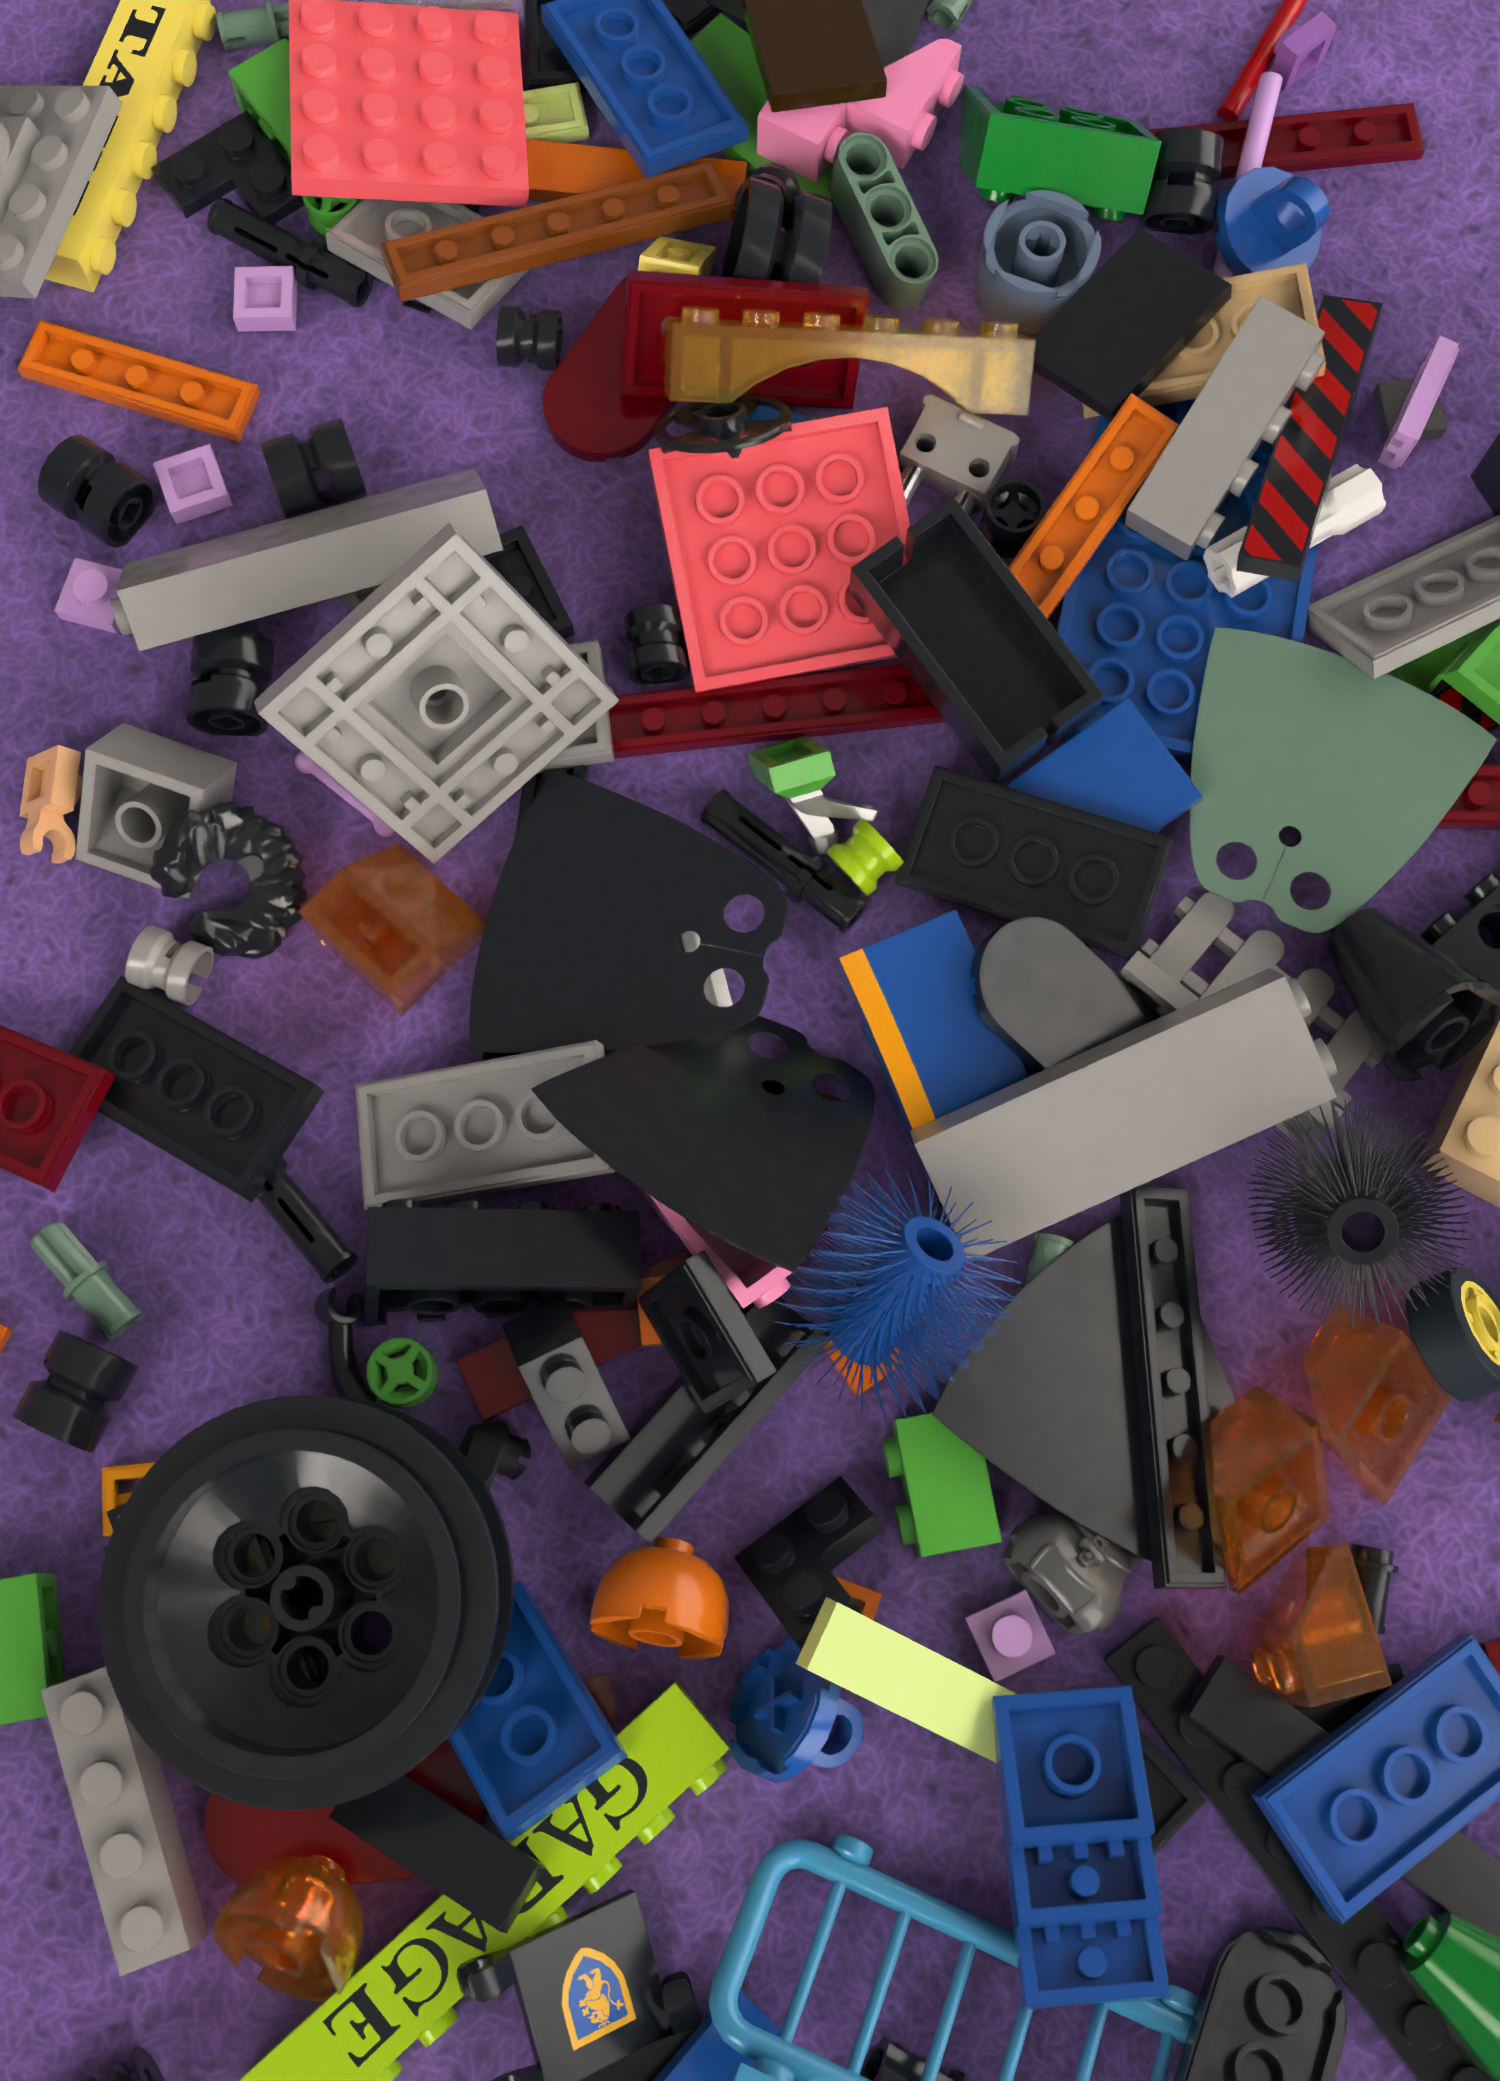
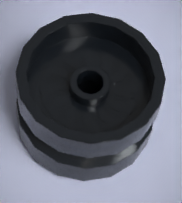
M749 177L744 184L733 217L721 277L819 284L832 223V202L830 198L800 191L789 202L783 216L784 198L779 185Z

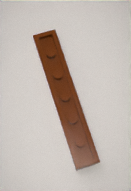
M712 161L658 174L647 179L642 178L383 242L381 243L382 258L399 300L404 302L731 219L733 203Z

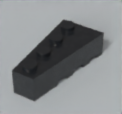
M396 1199L383 1203L382 1207H368L364 1326L387 1325L388 1312L397 1311L417 1313L419 1323L446 1321V1314L455 1312L460 1307L472 1306L475 1311L484 1314L486 1318L511 1317L512 1314L526 1310L527 1303L540 1302L541 1307L561 1296H564L571 1313L633 1309L641 1290L639 1211H622V1208L616 1204L594 1203L585 1206L582 1210H556L553 1204L547 1202H527L518 1205L516 1209H490L489 1205L484 1202L466 1200L455 1202L449 1208H422V1204L417 1201Z

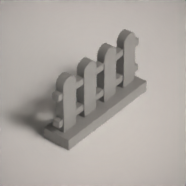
M1211 892L1205 893L1196 903L1185 896L1173 911L1181 921L1164 942L1159 946L1150 938L1140 951L1135 953L1118 975L1161 1017L1268 968L1284 975L1287 981L1292 979L1276 966L1284 954V944L1280 937L1269 930H1258L1245 942L1226 927L1234 916L1232 901ZM1213 944L1229 956L1231 960L1209 985L1190 969L1208 947ZM1308 969L1296 979L1308 999L1312 1012L1311 1015L1303 1019L1307 1028L1313 1022L1331 1036L1326 1046L1335 1062L1337 1074L1329 1077L1337 1095V1098L1332 1099V1104L1335 1106V1111L1337 1110L1339 1119L1344 1113L1342 1110L1345 1108V1100L1347 1105L1352 1098L1350 1094L1343 1090L1344 1086L1363 1062L1373 1069L1382 1058L1358 1010H1355L1345 1020L1326 1005L1332 998L1335 990L1331 977L1322 970ZM1330 1100L1320 1106L1331 1130L1334 1126V1119ZM1317 1106L1310 1109L1309 1112L1323 1137L1327 1130L1320 1108ZM1308 1111L1296 1115L1316 1143L1318 1139L1307 1113ZM1294 1116L1285 1120L1305 1141L1301 1135L1303 1133L1299 1129L1300 1126L1297 1123V1118ZM1285 1121L1275 1125L1278 1129H1280L1283 1133H1285L1288 1137L1291 1138V1136L1287 1133L1289 1132L1291 1134V1132L1285 1127V1125L1290 1130L1291 1128L1285 1123Z

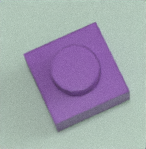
M1320 11L1302 26L1299 24L1292 25L1276 43L1274 48L1276 58L1271 72L1282 76L1281 89L1283 91L1287 90L1323 62L1337 24L1324 12Z

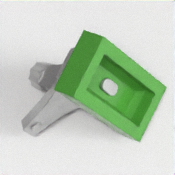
M804 735L747 752L754 777L787 801L811 835L808 841L813 854H825V851L834 843H839L837 830H834V826L828 817L852 820L864 818L870 822L875 819L878 811L870 805L853 804L823 795L821 789L836 775L831 754L828 749Z

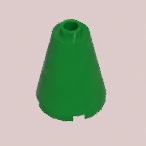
M1448 1911L1439 1914L1435 1918L1428 1913L1424 1914L1414 1923L1403 1942V1949L1409 1953L1406 1960V1970L1495 2081H1500V1938Z

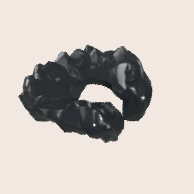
M230 801L216 804L200 812L192 809L185 810L169 827L162 847L154 851L150 876L161 885L162 895L166 897L178 898L191 892L197 884L203 869L216 860H232L239 863L246 870L250 886L247 896L241 903L226 909H198L196 915L186 926V931L193 936L195 942L213 948V952L223 957L237 955L251 959L269 955L281 945L282 938L287 937L288 928L299 922L304 915L300 907L307 898V892L302 888L306 876L300 868L304 857L295 849V842L285 835L284 827L270 822L266 816L255 814L253 806L237 807Z

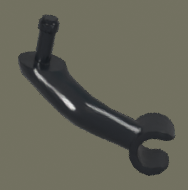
M335 1287L328 1288L318 1295L314 1310L317 1318L328 1326L330 1373L338 1396L376 1402L375 1393L366 1387L358 1370L353 1346L352 1322L361 1316L364 1309V1299L359 1293L351 1294L346 1302V1311L341 1316L333 1307L336 1289Z

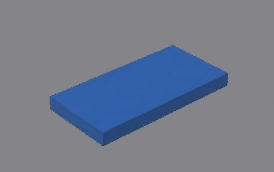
M555 0L541 5L543 25L646 179L747 141V122L662 0Z
M1460 1633L1252 1794L1253 1799L1332 1920L1343 1924L1500 1798V1675L1472 1634Z

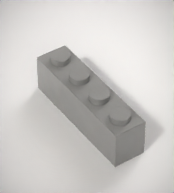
M1260 295L1127 509L1125 526L1186 561L1197 545L1206 550L1213 542L1226 519L1218 511L1229 493L1240 497L1254 476L1259 464L1252 461L1251 458L1263 440L1273 445L1290 418L1292 411L1284 407L1294 389L1297 387L1306 392L1322 367L1326 358L1318 354V350L1325 331Z
M106 1666L41 1690L119 1976L191 1950L208 1935V1930L159 1756L144 1742L129 1721L116 1697Z

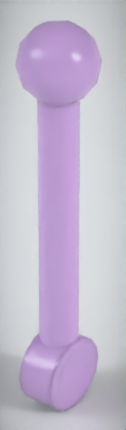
M302 751L297 753L294 765L299 772L314 775L373 822L374 829L378 835L388 837L396 833L395 830Z

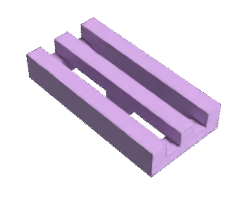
M1441 335L1439 336L1433 349L1427 355L1425 362L1422 363L1377 462L1395 470L1398 466L1401 467L1421 437L1460 350L1458 348L1459 343Z

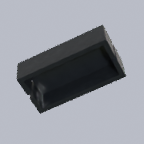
M954 496L907 528L905 545L896 536L851 568L850 594L992 783L1000 784L1038 757L1042 752L1045 742L1049 747H1052L1096 715L1105 694ZM903 554H905V556L909 560V562L906 563L904 566H902Z

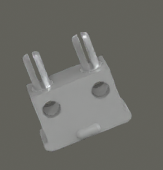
M924 396L921 415L899 455V470L901 472L906 506H908L920 482H923L950 496H954L961 506L965 502L962 508L968 516L973 507L983 510L989 491L997 484L1006 466L1013 465L1016 461L1020 442L1019 437L1016 433L937 396Z

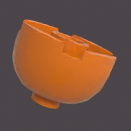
M675 1538L654 1539L653 1547H639L617 1557L604 1572L592 1604L589 1624H592L591 1631L596 1636L620 1647L638 1650V1641L661 1647L680 1646L676 1655L677 1658L705 1660L718 1657L722 1653L729 1623V1599L724 1582L708 1562L693 1555L694 1547L690 1543Z

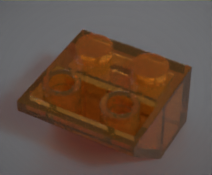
M400 844L344 866L298 911L312 935L401 1016L483 935L486 924L485 920Z

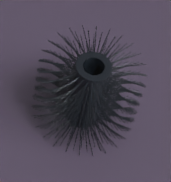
M1358 1097L1356 1098L1354 1123H1352L1351 1112L1350 1140L1349 1106L1347 1132L1346 1100L1345 1130L1340 1117L1338 1119L1337 1110L1335 1111V1106L1331 1100L1339 1154L1320 1105L1319 1108L1333 1149L1335 1161H1333L1309 1110L1307 1113L1326 1158L1297 1116L1295 1117L1298 1120L1297 1123L1300 1126L1299 1129L1303 1133L1301 1135L1305 1141L1285 1121L1291 1128L1290 1130L1285 1125L1291 1132V1134L1287 1132L1291 1136L1289 1139L1296 1148L1276 1132L1295 1149L1297 1153L1276 1137L1295 1155L1288 1152L1280 1144H1276L1267 1137L1265 1138L1291 1155L1296 1161L1288 1157L1283 1151H1279L1267 1143L1274 1150L1291 1160L1298 1168L1270 1150L1269 1152L1284 1162L1262 1151L1259 1152L1271 1157L1283 1167L1262 1157L1261 1159L1271 1164L1253 1158L1255 1161L1264 1163L1263 1166L1271 1170L1256 1165L1255 1167L1277 1174L1287 1181L1265 1171V1173L1272 1177L1258 1172L1257 1174L1259 1175H1250L1266 1178L1274 1184L1259 1179L1258 1181L1261 1182L1252 1181L1254 1183L1247 1182V1184L1267 1185L1288 1191L1275 1192L1260 1187L1261 1189L1254 1188L1255 1190L1249 1189V1191L1267 1192L1284 1196L1269 1197L1262 1194L1265 1197L1255 1195V1197L1248 1198L1277 1201L1268 1204H1252L1248 1207L1263 1206L1278 1209L1250 1214L1275 1215L1252 1222V1224L1271 1222V1224L1253 1229V1231L1274 1230L1263 1236L1255 1237V1239L1276 1236L1262 1245H1257V1247L1277 1244L1275 1247L1259 1255L1283 1249L1277 1255L1263 1262L1265 1263L1289 1253L1279 1263L1265 1270L1266 1272L1290 1262L1284 1269L1270 1278L1299 1263L1288 1276L1277 1284L1285 1281L1294 1272L1308 1263L1303 1271L1286 1288L1279 1292L1287 1290L1292 1284L1294 1285L1296 1281L1300 1278L1302 1279L1304 1275L1310 1272L1288 1298L1296 1293L1302 1285L1304 1287L1308 1279L1319 1269L1315 1278L1297 1302H1299L1304 1294L1307 1295L1316 1280L1315 1288L1321 1272L1327 1266L1318 1286L1300 1309L1301 1311L1306 1303H1310L1317 1290L1316 1296H1318L1320 1288L1327 1278L1325 1287L1310 1311L1312 1313L1319 1299L1318 1305H1320L1330 1282L1328 1297L1321 1314H1323L1332 1290L1333 1294L1324 1323L1334 1301L1333 1313L1335 1312L1343 1279V1293L1336 1322L1347 1286L1346 1311L1349 1283L1351 1281L1348 1311L1349 1320L1352 1291H1354L1351 1329L1356 1299L1358 1307V1283L1360 1316L1362 1288L1363 1325L1365 1287L1368 1300L1371 1302V1308L1374 1310L1375 1319L1378 1322V1328H1380L1371 1270L1390 1321H1392L1375 1268V1263H1377L1405 1321H1407L1383 1263L1416 1311L1413 1299L1405 1286V1281L1429 1308L1430 1305L1418 1293L1419 1291L1426 1299V1296L1420 1291V1289L1422 1290L1421 1286L1415 1281V1279L1419 1281L1415 1275L1437 1294L1439 1293L1410 1266L1431 1284L1435 1285L1418 1269L1450 1289V1287L1423 1270L1412 1259L1446 1280L1444 1277L1420 1262L1410 1252L1439 1271L1442 1270L1430 1262L1456 1273L1438 1264L1437 1261L1426 1254L1450 1265L1451 1263L1447 1261L1464 1266L1458 1262L1431 1253L1423 1246L1444 1256L1447 1255L1441 1252L1459 1257L1427 1245L1423 1241H1428L1440 1248L1443 1247L1435 1243L1455 1249L1454 1247L1466 1249L1434 1241L1426 1237H1432L1436 1240H1439L1437 1238H1443L1449 1241L1450 1239L1459 1241L1471 1239L1447 1237L1422 1230L1432 1229L1446 1233L1445 1231L1455 1233L1466 1232L1430 1226L1436 1224L1469 1223L1438 1221L1437 1219L1470 1213H1432L1433 1211L1465 1206H1436L1463 1198L1464 1196L1439 1199L1462 1189V1187L1450 1191L1433 1192L1457 1180L1434 1185L1453 1174L1451 1172L1444 1176L1434 1177L1444 1168L1449 1167V1165L1428 1171L1445 1158L1422 1167L1432 1156L1440 1153V1151H1437L1428 1157L1418 1160L1436 1144L1425 1147L1422 1152L1411 1157L1430 1137L1421 1140L1416 1148L1402 1157L1408 1147L1426 1132L1422 1131L1419 1135L1417 1133L1414 1138L1411 1137L1407 1145L1398 1151L1402 1143L1419 1126L1418 1124L1416 1127H1413L1409 1133V1130H1407L1399 1143L1402 1136L1401 1133L1411 1120L1406 1125L1404 1123L1396 1135L1397 1127L1407 1114H1405L1401 1121V1117L1398 1119L1392 1131L1391 1129L1394 1124L1392 1120L1397 1110L1387 1126L1391 1116L1389 1115L1379 1138L1383 1118L1387 1111L1386 1108L1376 1131L1379 1114L1384 1104L1382 1102L1372 1126L1376 1108L1374 1109L1372 1120L1369 1122L1365 1143L1366 1128L1373 1102H1371L1368 1117L1366 1116L1362 1136L1363 1109L1359 1137L1361 1103L1359 1105L1356 1130ZM1391 1122H1392V1125H1391V1127H1390V1130H1389V1132H1388V1134H1387V1137H1386V1139H1385V1141H1384V1143H1383L1385 1133H1386L1388 1127L1390 1126V1124H1391ZM1394 1133L1389 1147L1381 1156L1385 1145L1387 1144L1391 1135ZM1371 1134H1372V1139H1371L1370 1147H1369V1150H1368L1369 1139H1370ZM1376 1136H1377V1140H1376V1143H1375V1147H1374V1149H1373V1151H1372V1146H1373L1374 1141H1375ZM1398 1139V1142H1397L1395 1148L1389 1153V1151L1391 1150L1393 1144H1394L1395 1141ZM1266 1165H1269V1166L1278 1168L1279 1170H1281V1171L1284 1172L1285 1174H1282V1173H1280V1172H1278V1171H1276V1170H1274V1169H1272V1168H1270V1167H1268V1166H1266ZM1288 1167H1290V1168L1296 1170L1298 1173H1295L1294 1171H1292V1170L1289 1169ZM1290 1174H1292V1175H1294V1176H1296V1177H1298V1178L1304 1180L1305 1182L1300 1181V1180H1297L1296 1178H1294V1177L1291 1176ZM1271 1180L1279 1181L1287 1185H1279ZM1420 1213H1421V1214H1434V1215H1415V1214H1420ZM1433 1216H1443V1217H1436V1218H1425V1217H1433ZM1428 1221V1222H1433V1223H1420V1222ZM1412 1231L1420 1232V1233H1424V1234H1416V1233H1414V1232H1412ZM1406 1240H1409V1241L1414 1242L1415 1244H1417V1245L1420 1246L1421 1248H1419V1247H1417V1246H1415V1245H1413V1244L1407 1242ZM1412 1249H1415V1250L1419 1251V1252L1422 1253L1423 1255H1421V1254H1419V1253L1413 1251ZM1317 1260L1315 1265L1307 1270ZM1338 1269V1272H1337L1336 1277H1335V1279H1334V1282H1333V1284H1332L1334 1274H1335L1336 1270ZM1340 1271H1341L1340 1283H1339L1338 1288H1337V1290H1336V1293H1335V1295H1334V1292H1335V1289H1336V1285H1337V1281H1338V1277H1339V1273H1340Z

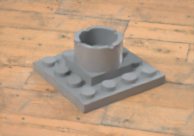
M0 85V297L37 298L121 108L122 102L110 86Z
M449 522L256 698L254 704L262 718L435 864L613 707L619 699L612 688Z

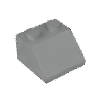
M125 723L120 724L86 748L75 859L161 889V885L150 876L154 851L162 847L169 827L185 810L192 809L200 812L216 804L232 801L237 762ZM197 884L191 892H188L182 895L181 897L190 899L194 893Z

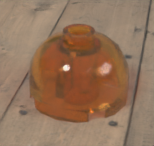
M311 1855L308 1858L291 1856L265 1861L248 1872L226 1901L212 1928L216 1943L226 1957L237 1967L245 1954L254 1962L263 1966L257 1981L291 1997L320 2002L329 1999L334 1987L338 1995L344 1990L358 1962L364 1944V1911L357 1894L345 1880V1872L336 1862L320 1855Z

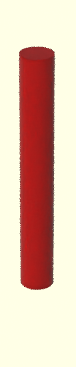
M1282 0L1219 107L1217 117L1228 122L1238 121L1258 86L1260 75L1267 71L1276 56L1274 54L1276 43L1285 31L1294 25L1308 0Z

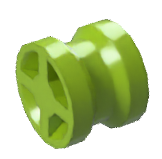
M861 818L853 825V834L844 843H834L825 851L831 860L853 881L866 897H869L877 889V880L885 872H895L904 864V861L864 818Z

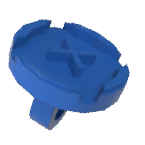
M1275 167L1254 168L1229 184L1217 202L1215 217L1219 215V230L1215 232L1216 243L1228 268L1236 275H1243L1306 263L1309 270L1319 253L1322 235L1321 226L1329 217L1328 199L1324 192L1311 180L1305 177L1293 176L1291 173Z
M791 1636L781 1639L785 1644L781 1645L777 1650L767 1647L754 1658L740 1679L730 1707L729 1721L737 1725L736 1741L729 1738L731 1754L741 1769L774 1783L794 1778L810 1764L828 1769L841 1766L851 1759L858 1750L864 1735V1720L860 1710L840 1695L841 1686L795 1664L801 1650ZM838 1715L837 1729L833 1736L828 1739L835 1718Z

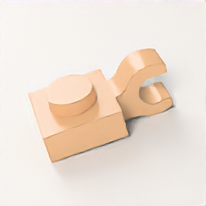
M56 745L27 758L19 817L28 819L26 828L20 837L22 854L29 856L40 852L43 846V836H46L53 845L52 863H63L71 860L74 856L76 839L70 827L65 823L64 814L74 811V806L81 795L82 778L78 774L81 752Z

